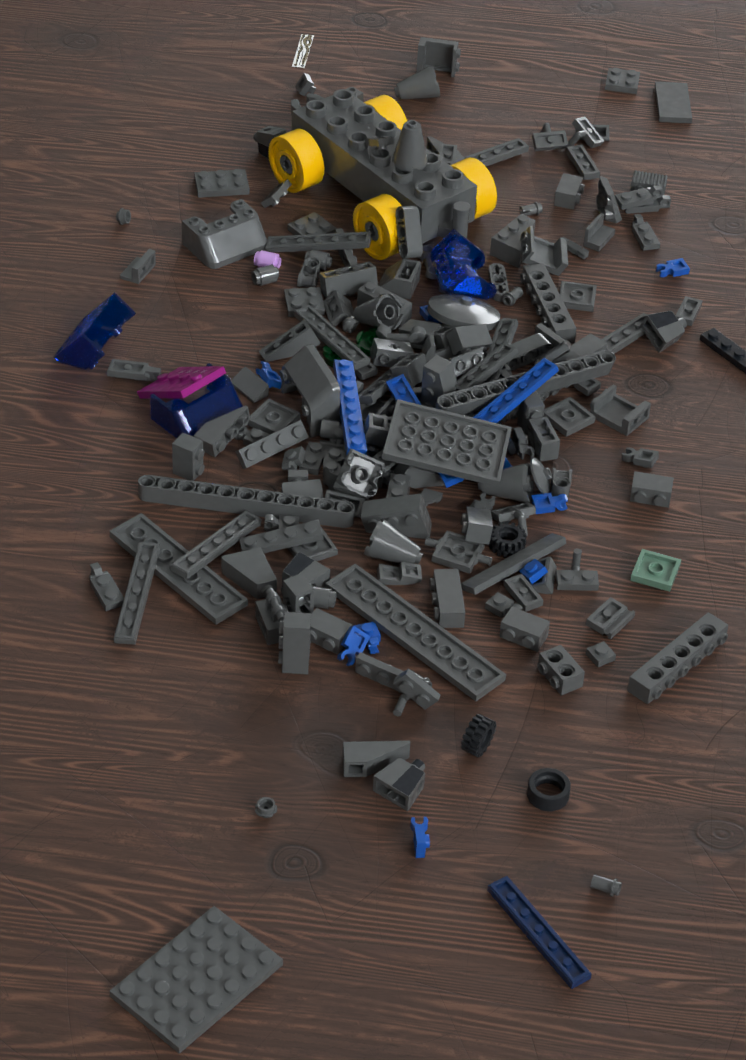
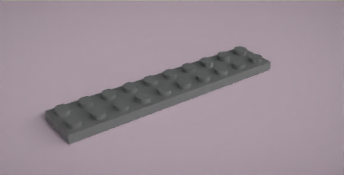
M357 564L352 565L325 583V588L337 592L336 597L369 622L376 623L378 629L474 701H478L506 680L504 672Z

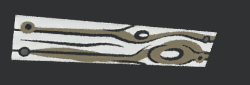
M301 34L292 67L305 68L314 35Z

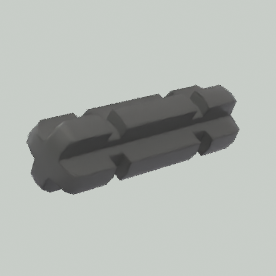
M562 237L567 241V251L576 256L578 255L582 259H586L589 256V250L584 247L582 248V246L571 240L569 241L566 237Z

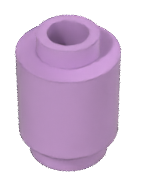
M263 250L255 253L254 265L258 266V268L271 264L277 268L281 266L282 260L279 258V254Z

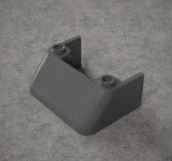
M313 344L306 345L282 366L280 378L282 394L298 390L304 399V405L301 406L303 415L307 416L309 420V437L312 438L320 436L322 419L339 421L340 386Z

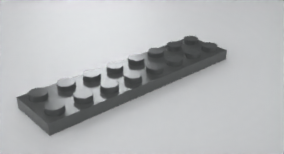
M142 513L109 531L110 537L133 557L136 555L139 542L159 543L160 551L154 574L215 625L248 606V599L208 566H204L188 579L171 571V564L189 551Z

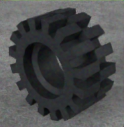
M500 522L498 526L495 524L492 529L489 548L492 549L494 554L497 552L499 557L501 554L504 555L503 558L517 553L525 548L527 537L525 529H521L519 524L515 526L514 522L511 525L509 522H505L504 525Z
M476 714V717L474 716L472 721L469 722V727H466V733L463 734V740L461 741L462 750L476 757L482 756L483 752H486L487 747L490 746V741L494 738L493 734H495V728L497 727L496 721L481 714Z

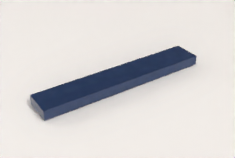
M508 876L488 885L487 891L571 989L591 979V972Z

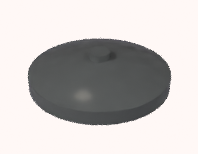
M457 294L433 296L429 299L427 307L428 313L434 319L453 327L486 324L487 329L492 330L498 326L501 317L499 311L490 304L476 298Z

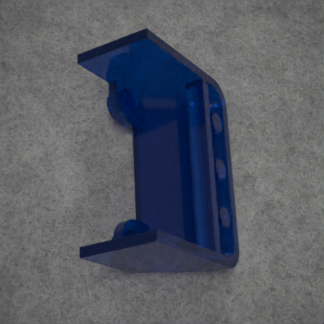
M114 292L81 320L53 357L59 363L84 370L88 368L92 370L98 364V360L105 355L101 349L112 336L116 338L123 331L121 328L123 324L136 313Z
M225 374L207 384V389L210 390L209 393L189 404L178 398L165 403L155 394L150 395L151 419L176 438L182 433L194 437L206 422L241 408L243 405L230 378Z

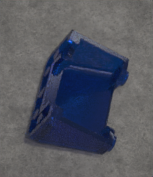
M455 229L434 247L430 258L440 288L444 292L484 300L490 299L497 292L496 286L491 282L485 281L477 273V270L485 263V255L480 248Z

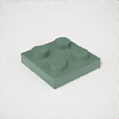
M642 549L631 574L630 581L670 592L680 568L681 559Z

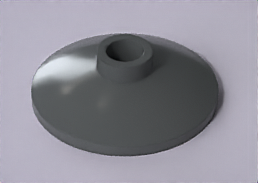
M534 457L530 460L533 479L542 494L550 493L549 479L552 478V473L548 467L545 468Z

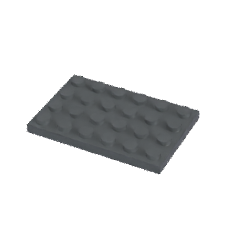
M397 399L382 459L499 487L512 427Z
M213 906L110 990V997L180 1054L282 967L283 959L221 910Z

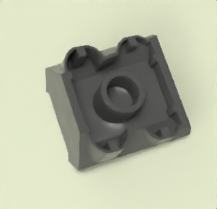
M600 176L598 181L599 193L596 197L597 209L599 213L604 214L605 221L618 223L622 218L614 192L608 179Z
M350 449L333 486L334 490L365 498L366 501H369V498L377 492L376 483L383 474L385 463Z

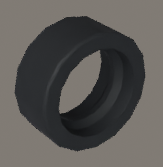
M544 768L535 771L528 781L527 797L529 802L542 811L560 810L569 801L570 780L563 772L557 769ZM541 784H553L561 789L562 792L553 796L544 795L536 787Z

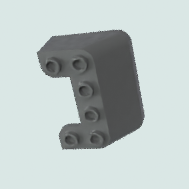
M240 199L232 202L230 210L234 214L206 224L202 219L195 216L182 221V244L208 268L217 269L252 256L257 251L265 250L267 238L258 213L244 200Z

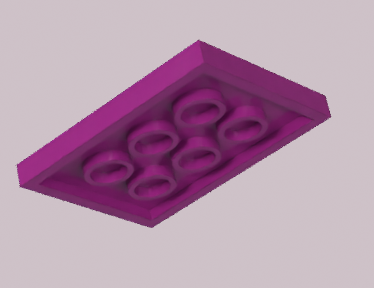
M224 366L178 367L170 373L159 375L157 377L158 380L137 391L140 399L185 398L226 374Z

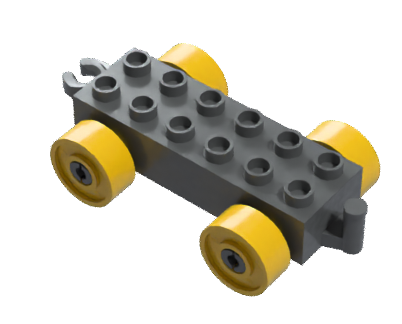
M347 89L336 90L332 96L327 98L308 93L306 96V106L301 107L299 100L293 99L291 100L292 131L273 138L269 144V161L272 171L279 183L287 179L292 185L287 189L289 192L297 193L319 184L323 179L325 171L364 201L358 204L354 210L353 225L355 232H371L370 247L363 249L372 258L377 260H384L399 253L396 226V209L399 206L418 207L422 243L440 236L451 240L455 244H464L467 241L468 223L492 212L496 206L497 191L493 177L486 166L475 158H466L449 165L438 154L432 153L426 148L428 163L424 169L418 171L419 168L413 169V172H407L395 167L392 157L403 124L407 122V119L400 105L388 95H380L362 102L354 96L352 91ZM374 136L393 137L394 144L387 145L386 149H377L376 146H366L365 138H372Z

